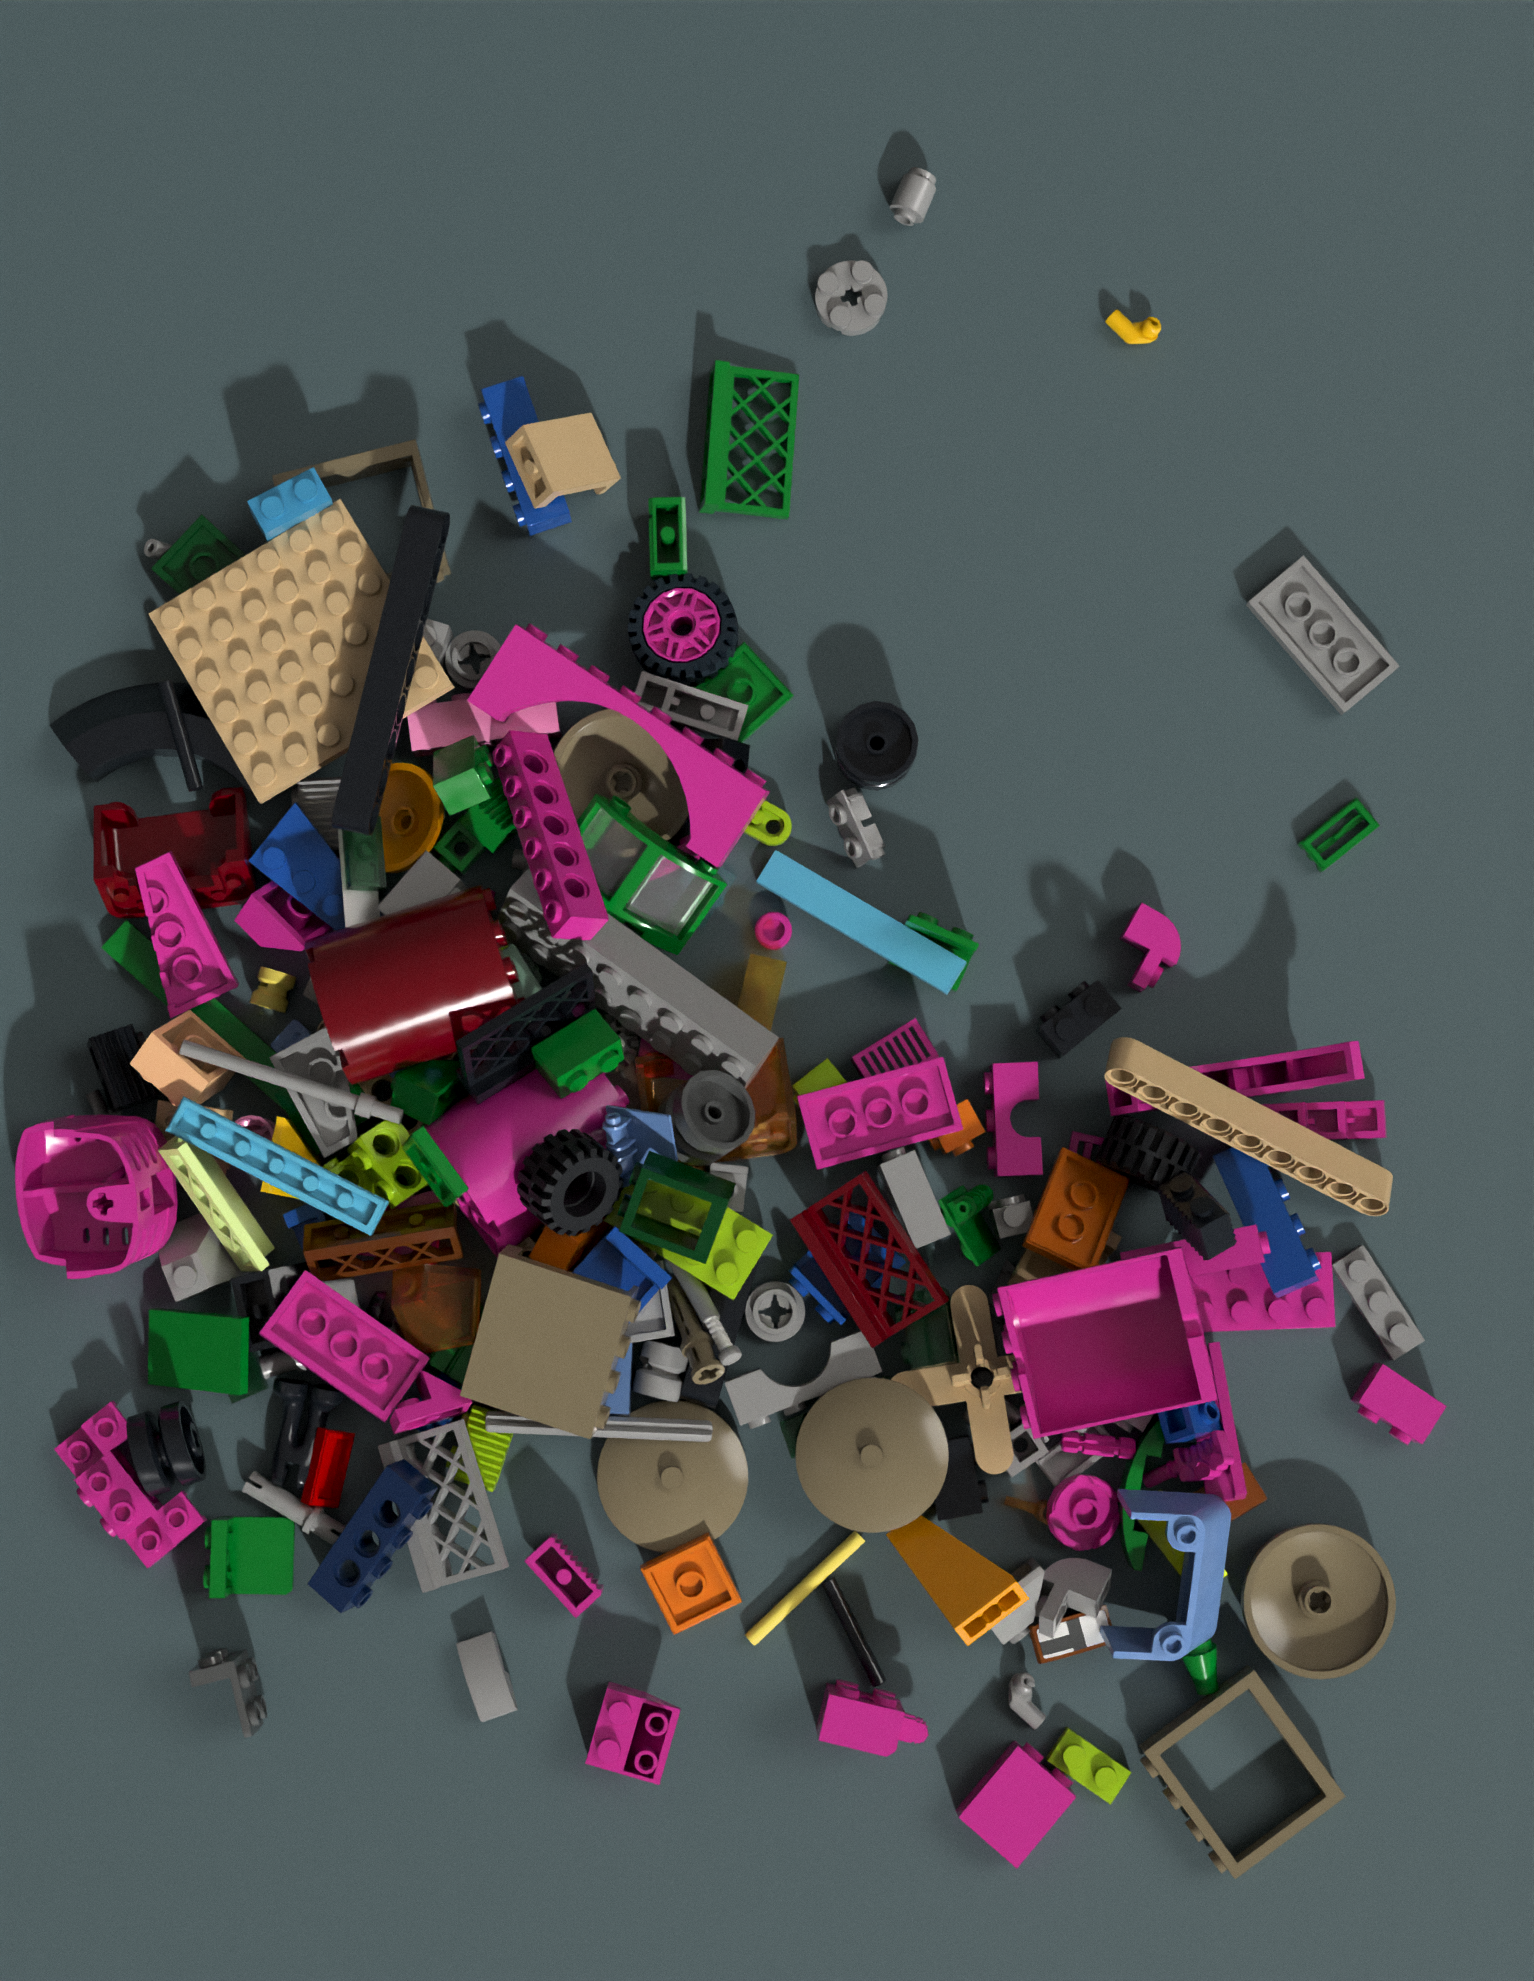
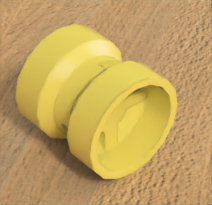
M260 967L257 976L260 985H258V989L252 992L249 1002L274 1011L286 1013L289 1003L286 998L287 991L293 989L296 977L270 968Z

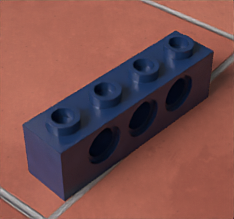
M405 1459L387 1465L308 1582V1585L340 1613L353 1607L361 1608L372 1596L373 1590L370 1587L375 1580L382 1578L391 1568L393 1561L390 1558L396 1549H401L412 1537L413 1531L410 1529L415 1521L422 1519L431 1509L433 1502L430 1499L438 1487ZM392 1502L397 1505L399 1516L394 1513ZM372 1532L377 1535L379 1545L374 1542ZM353 1561L358 1566L359 1574L353 1569Z

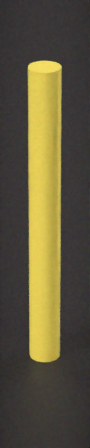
M857 1531L852 1532L745 1634L747 1639L754 1646L758 1644L865 1542L863 1537Z

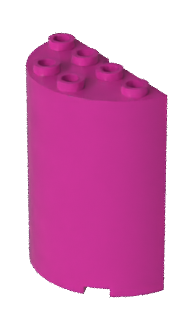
M535 1069L480 1104H477L473 1097L468 1094L447 1109L432 1124L424 1126L469 1188L457 1200L459 1208L497 1259L499 1253L508 1244L517 1246L545 1225L527 1210L520 1201L521 1195L517 1193V1185L521 1183L518 1179V1174L520 1170L524 1169L523 1161L525 1157H530L533 1153L532 1148L537 1143L539 1145L542 1144L544 1137L552 1134L556 1136L558 1130L566 1129L568 1132L571 1129H578L582 1133L585 1132L606 1148V1132L602 1126V1123L605 1121V1115H607L606 1106L627 1108L626 1105L630 1103L623 1089L618 1085L613 1086L605 1076L606 1073H602L589 1081L582 1090L570 1093L561 1099L538 1070Z
M1182 1247L1000 1286L997 1288L998 1293L992 1294L997 1317L1004 1316L1006 1322L1003 1325L1004 1331L1001 1332L1006 1354L1014 1353L1016 1360L1012 1362L1013 1368L1010 1370L1015 1392L1022 1391L1025 1405L1019 1407L1024 1429L1031 1428L1033 1439L1218 1400L1201 1319Z

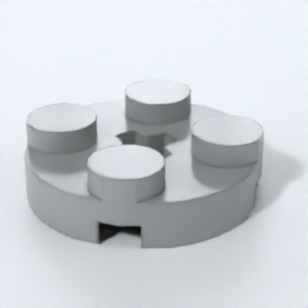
M850 260L836 263L829 267L825 273L821 274L818 279L815 292L816 312L823 324L830 329L832 327L837 331H841V334L848 336L864 334L872 330L884 314L888 299L887 287L882 276L867 261ZM852 290L854 293L858 292L860 294V297L857 298L856 306H851L849 301L842 302L841 298L845 296V291Z

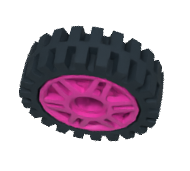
M692 573L684 574V577L670 574L669 580L664 581L662 577L655 580L654 587L651 588L648 585L643 589V596H637L635 599L634 610L631 609L629 613V641L638 662L647 673L690 686V682L696 681L697 685L705 683L704 678L708 676L713 679L718 675L720 668L724 670L729 664L728 659L729 657L733 658L736 651L735 645L738 644V622L729 597L724 591H721L716 583H709L707 578L700 575L698 579L694 578ZM687 624L692 626L691 631L686 635L680 636L674 633L680 625Z

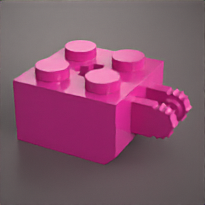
M840 1679L836 1680L835 1685L826 1684L816 1727L819 1741L887 1757L896 1751L898 1740L920 1744L921 1742L924 1743L927 1736H929L926 1721H923V1718H919V1716L915 1717V1715L905 1713L901 1701L895 1698V1693L878 1688L873 1689V1694L858 1690V1684Z

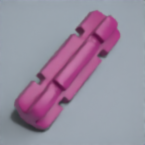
M1069 1431L1062 1434L1061 1450L1069 1453L1082 1451L1083 1454L1106 1457L1117 1455L1119 1458L1133 1459L1136 1452V1441L1132 1438L1119 1437V1440H1117L1114 1436L1084 1433L1081 1436L1078 1432Z

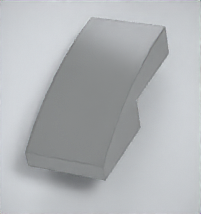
M491 1631L456 1643L465 1679L480 1721L485 1722L517 1711L518 1707L510 1675L504 1669L496 1634Z

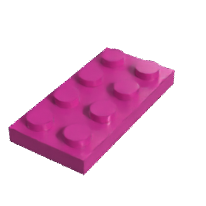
M943 1057L797 1096L817 1170L963 1130Z
M1315 1252L1322 1267L1316 1270L1319 1281L1279 1298L1274 1295L1260 1263L1191 1277L1203 1332L1336 1327L1332 1253Z
M306 1270L259 1333L262 1337L383 1422L388 1419L430 1359Z

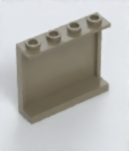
M508 1244L498 1255L460 1396L591 1439L598 1428H605L610 1415L611 1407L605 1405L608 1394L615 1393L620 1380L621 1372L616 1371V1366L619 1358H625L630 1345L631 1337L626 1335L629 1322L634 1323L640 1310L641 1301L636 1300L639 1287L633 1285L629 1291L523 1257L521 1256L523 1248Z

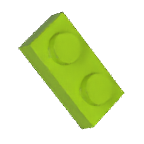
M1069 1727L1065 1728L1046 1757L1048 1762L1110 1805L1132 1773L1128 1768Z

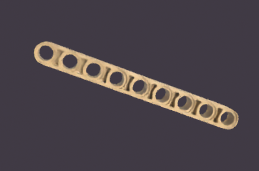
M1121 1037L1112 1041L1104 1074L1105 1080L1112 1086L1363 1214L1381 1216L1389 1211L1393 1175L1387 1169L1138 1040Z

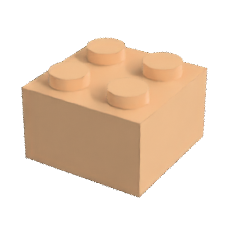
M191 1010L184 1012L151 1032L130 1062V1065L140 1073L144 1080L152 1083L176 1107L179 1106L183 1096L198 1104H202L223 1090L235 1074L234 1071L179 1054L184 1040L244 1058Z

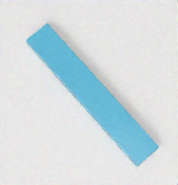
M777 850L774 851L756 880L759 885L948 995L967 964L962 958Z
M184 1096L165 1130L370 1236L373 1235L390 1202Z

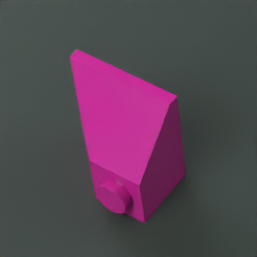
M273 880L251 894L234 920L260 947L303 951L306 940L327 934L333 930L331 926Z

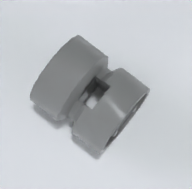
M655 1340L644 1341L639 1358L644 1365L643 1368L636 1370L631 1391L667 1401L678 1402L683 1385L679 1374L686 1371L688 1358L682 1355L679 1346Z

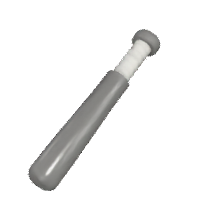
M667 1260L702 1325L707 1327L718 1350H720L718 1355L720 1362L726 1366L738 1361L742 1356L741 1350L730 1342L722 1323L719 1321L720 1315L704 1283Z

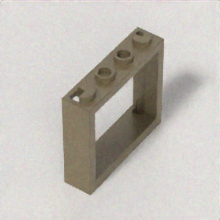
M416 439L272 475L274 486H277L314 467L325 488L412 466L422 507L435 510ZM445 548L436 583L443 581L444 576L451 574ZM392 572L386 573L389 580H391Z
M1246 1665L1219 1685L1217 1692L1203 1697L1139 1745L1145 1754L1140 1759L1145 1769L1153 1779L1160 1775L1168 1786L1162 1791L1175 1810L1181 1806L1190 1817L1185 1822L1188 1829L1198 1842L1204 1838L1213 1849V1851L1207 1854L1221 1874L1228 1870L1234 1879H1237L1346 1797L1261 1678L1249 1665ZM1248 1690L1321 1793L1233 1858L1160 1754Z

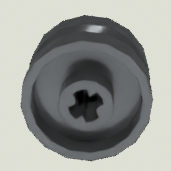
M718 1070L701 1071L664 1097L657 1112L671 1115L678 1159L683 1163L694 1166L711 1165L747 1141L754 1129L755 1123L753 1102L744 1086L730 1074Z

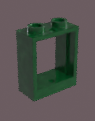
M649 1151L644 1164L636 1162L631 1174L629 1184L635 1185L632 1196L624 1195L617 1215L624 1219L619 1232L706 1264L736 1183ZM649 1179L712 1203L700 1236L637 1213Z

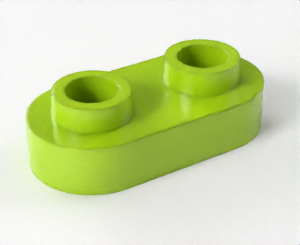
M764 801L744 833L768 846H778L783 844L791 834V819L784 810ZM769 822H776L779 824L780 830L776 834H770L766 830V825Z

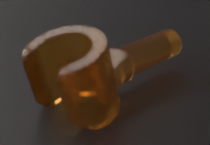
M1006 1495L1004 1505L1032 1513L1037 1520L1048 1525L1047 1519L1043 1517V1510L1047 1507L1048 1500L1042 1499L1035 1503Z

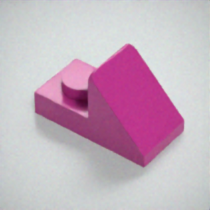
M421 1371L416 1384L422 1401L420 1402L419 1398H412L399 1403L389 1421L395 1435L465 1414L472 1404V1400L460 1396V1389L428 1372Z

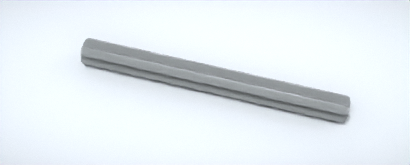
M488 1411L486 1413L485 1429L487 1432L578 1436L507 1411ZM609 1416L605 1428H598L592 1437L709 1442L712 1439L713 1425L709 1420Z

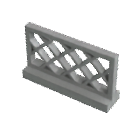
M464 1419L404 1436L378 1446L384 1469L387 1465L405 1459L426 1478L429 1477L441 1485L436 1500L430 1499L433 1505L429 1512L422 1519L416 1520L410 1530L413 1531V1535L407 1542L422 1593L509 1567ZM454 1430L458 1442L455 1454L441 1446L446 1433ZM418 1441L430 1449L425 1463L418 1460L413 1442ZM437 1454L451 1463L446 1477L432 1469ZM458 1468L468 1475L470 1484L467 1491L453 1483ZM449 1491L462 1499L457 1514L443 1506ZM469 1505L479 1511L481 1522L478 1528L464 1520ZM439 1514L453 1523L447 1537L440 1533L437 1523ZM460 1528L474 1537L468 1551L454 1542ZM481 1542L490 1547L494 1563L486 1564L475 1556ZM450 1551L464 1559L459 1573L453 1574L448 1559Z

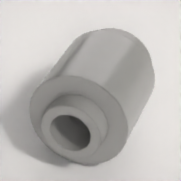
M912 167L907 174L903 175L890 205V210L894 213L896 221L907 226L923 222L936 192V178L933 174L924 169Z

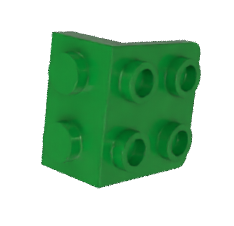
M219 1516L212 1520L211 1526L206 1527L205 1549H211L210 1565H205L203 1583L204 1588H209V1598H226L230 1594L286 1595L293 1590L295 1522L287 1517Z

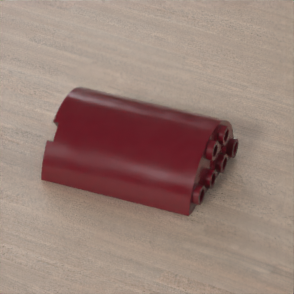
M478 885L305 941V950L311 962L308 963V968L318 1005L334 1051L339 1050L342 1069L352 1085L457 1052L456 1041L525 1000L524 996L517 997L513 985L520 982L515 964L510 956L504 958L502 947L508 946L502 924L499 923L498 919L493 921L490 911L496 910L497 907L490 888L483 889L482 885Z

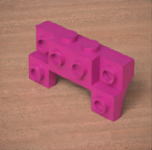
M111 1401L83 1423L81 1428L54 1448V1450L76 1477L74 1481L79 1486L76 1492L80 1499L88 1507L94 1505L101 1514L100 1523L105 1531L112 1537L117 1535L120 1540L125 1539L148 1569L206 1522L207 1519L198 1512L187 1498V1493L184 1490L164 1506L156 1496L151 1497L145 1491L135 1469L121 1451L116 1449L127 1439V1420L116 1407L117 1404Z

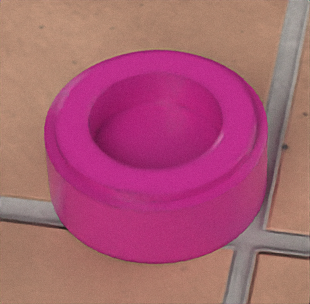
M779 912L765 913L758 919L755 926L757 941L761 946L769 950H777L784 947L792 935V926L789 919Z

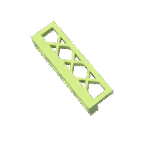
M177 1136L158 1149L160 1155L240 1271L262 1272L270 1264L265 1256L273 1251L275 1247L213 1156Z

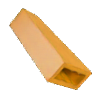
M922 1515L909 1524L891 1530L886 1534L967 1646L1029 1600V1597L1011 1574Z

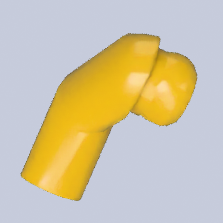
M1118 309L1105 321L1127 344L1151 343L1158 338V334L1161 331V323L1157 318L1148 317L1142 322L1132 323Z

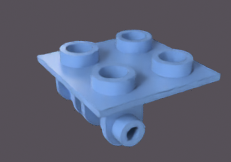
M611 1105L606 1106L607 1115H605V1121L602 1123L607 1138L606 1149L615 1155L618 1163L622 1166L623 1172L620 1175L624 1179L622 1187L631 1185L629 1180L636 1162L644 1164L649 1151L678 1161L671 1115Z

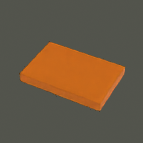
M1062 1147L1058 1152L1022 1246L1071 1270L1098 1265L1130 1178Z

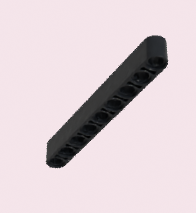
M411 505L408 509L333 809V828L369 836L375 830L449 532L450 514L448 512Z

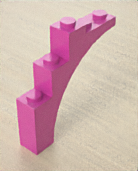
M1349 1041L1286 1053L1190 1067L1248 1098L1299 1091L1365 1078L1359 1041ZM1105 1080L1111 1116L1160 1111L1112 1086Z

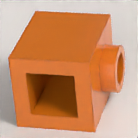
M968 1099L957 1104L963 1130L928 1139L934 1151L941 1149L943 1155L952 1151L956 1157L973 1148L972 1139L986 1132Z

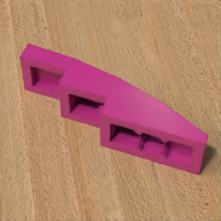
M1384 1100L1261 1104L1329 1140L1387 1138Z

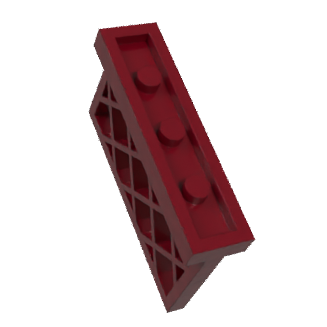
M864 1171L790 1219L871 1348L949 1301L867 1171ZM858 1184L862 1186L869 1197L867 1208L851 1203L853 1188ZM844 1194L843 1200L837 1199ZM828 1204L842 1209L840 1225L829 1221L822 1210L824 1206ZM850 1211L866 1216L864 1233L848 1228ZM874 1219L885 1222L889 1228L888 1240L872 1235ZM846 1236L862 1241L860 1257L850 1254L845 1246ZM870 1243L887 1248L885 1264L868 1260ZM894 1251L907 1256L910 1261L909 1272L892 1267ZM867 1268L883 1273L881 1289L870 1285L866 1279ZM891 1276L907 1281L905 1297L889 1292ZM915 1283L926 1286L934 1300L928 1304L913 1300ZM887 1300L904 1305L902 1320L897 1323L893 1321L886 1310ZM912 1308L917 1310L911 1314Z

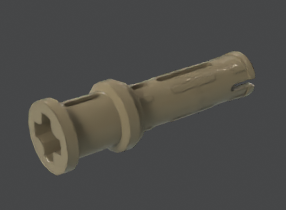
M673 1275L671 1276L672 1279L667 1283L672 1316L682 1337L681 1353L684 1357L688 1358L691 1365L692 1381L699 1385L711 1383L723 1375L725 1367L716 1358L712 1348L714 1346L712 1336L703 1331L691 1302L676 1276Z

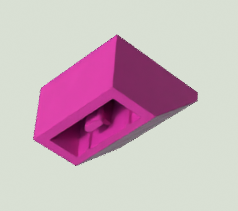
M609 1681L585 1764L659 1785L681 1708L647 1692Z

